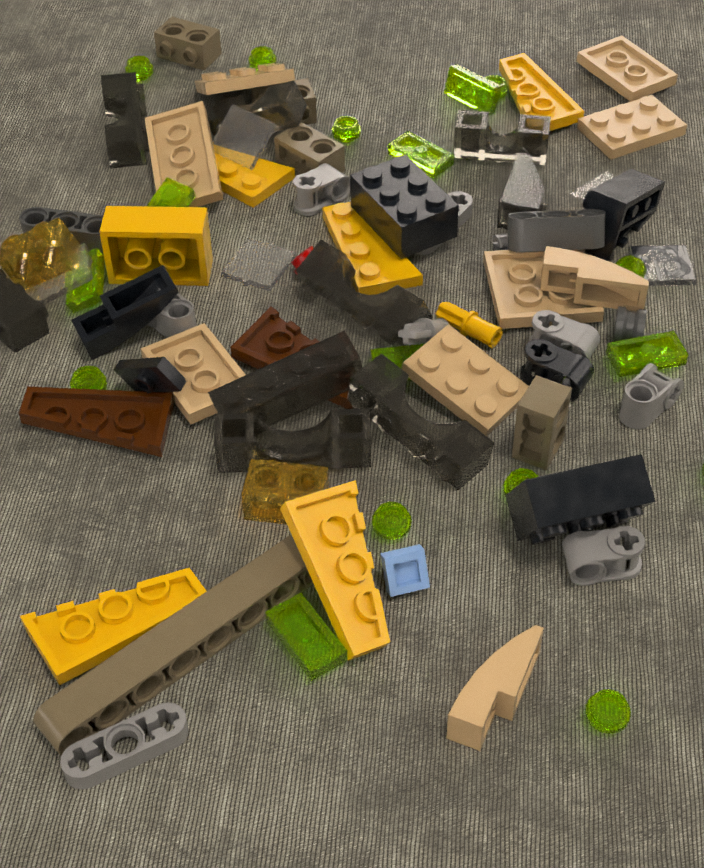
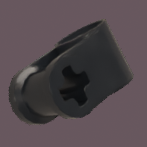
M535 339L526 344L524 351L527 358L526 364L522 366L520 371L522 381L530 386L537 375L571 387L570 401L577 399L594 374V367L590 360L583 355L558 347L547 340Z

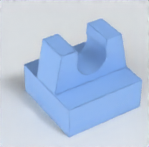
M420 544L380 553L386 591L390 597L430 588L425 550Z

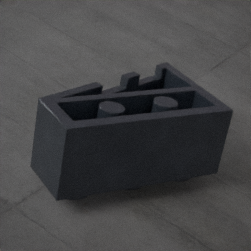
M629 169L589 190L583 200V208L605 211V246L598 249H584L585 253L611 262L614 258L615 248L617 246L624 248L628 243L627 234L631 230L638 232L656 212L665 181L634 169Z

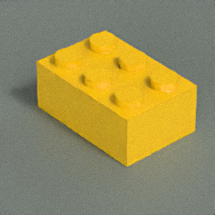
M106 206L99 233L109 284H124L163 265L175 285L209 286L213 256L207 208Z

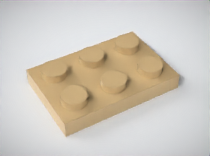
M619 36L579 51L577 55V62L630 102L674 86L677 82L678 74L624 36Z
M650 95L578 118L577 129L612 160L686 134L687 124L657 98Z
M205 323L141 348L142 358L165 357L186 378L187 382L181 391L168 393H173L174 403L190 425L256 397L253 383Z
M449 324L406 359L401 367L403 374L484 438L517 408L519 401L529 387Z

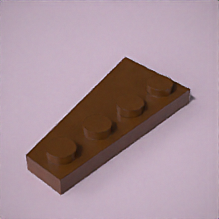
M270 307L230 347L232 358L350 411L371 389L370 377L341 356L329 354L325 351L323 343L316 338L313 340L307 338L301 333V328L292 321L285 322L279 317V312L273 307Z
M27 386L19 410V416L23 424L162 457L174 399L173 393L168 392L146 393L144 391Z

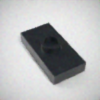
M165 357L120 360L113 369L134 391H144L146 393L181 391L187 382L186 378Z

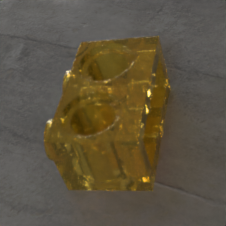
M58 217L49 222H41L23 234H15L8 237L1 245L0 266L23 292L78 268L82 246Z
M251 459L241 494L244 520L287 525L280 510L281 506L286 501L328 489V467Z

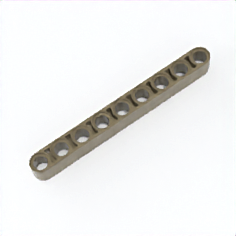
M292 534L40 705L34 714L33 723L60 756L71 744L119 723L314 585Z

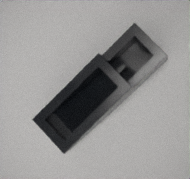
M162 265L100 295L99 297L103 305L71 321L91 360H94L114 349L145 327L179 292Z

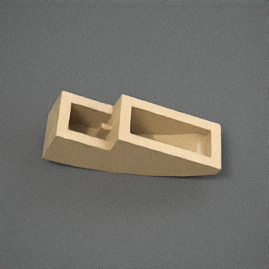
M546 246L540 290L574 294L573 304L618 309V306L626 307L629 311L644 309L649 286L648 280L628 269L598 257L568 249Z
M535 625L515 636L494 652L475 671L459 693L448 714L446 739L480 751L495 715L510 721L513 720L540 654L543 627Z

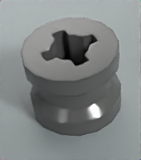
M618 306L613 341L631 339L635 344H642L647 310L639 309L633 312L628 311L626 307Z

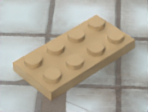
M203 101L146 117L145 124L158 207H199L223 200L207 111Z

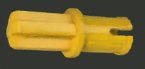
M441 302L436 311L437 318L445 319L450 326L460 330L463 336L466 337L468 335L490 348H494L502 337L503 328L478 317L476 311L468 312L450 302Z

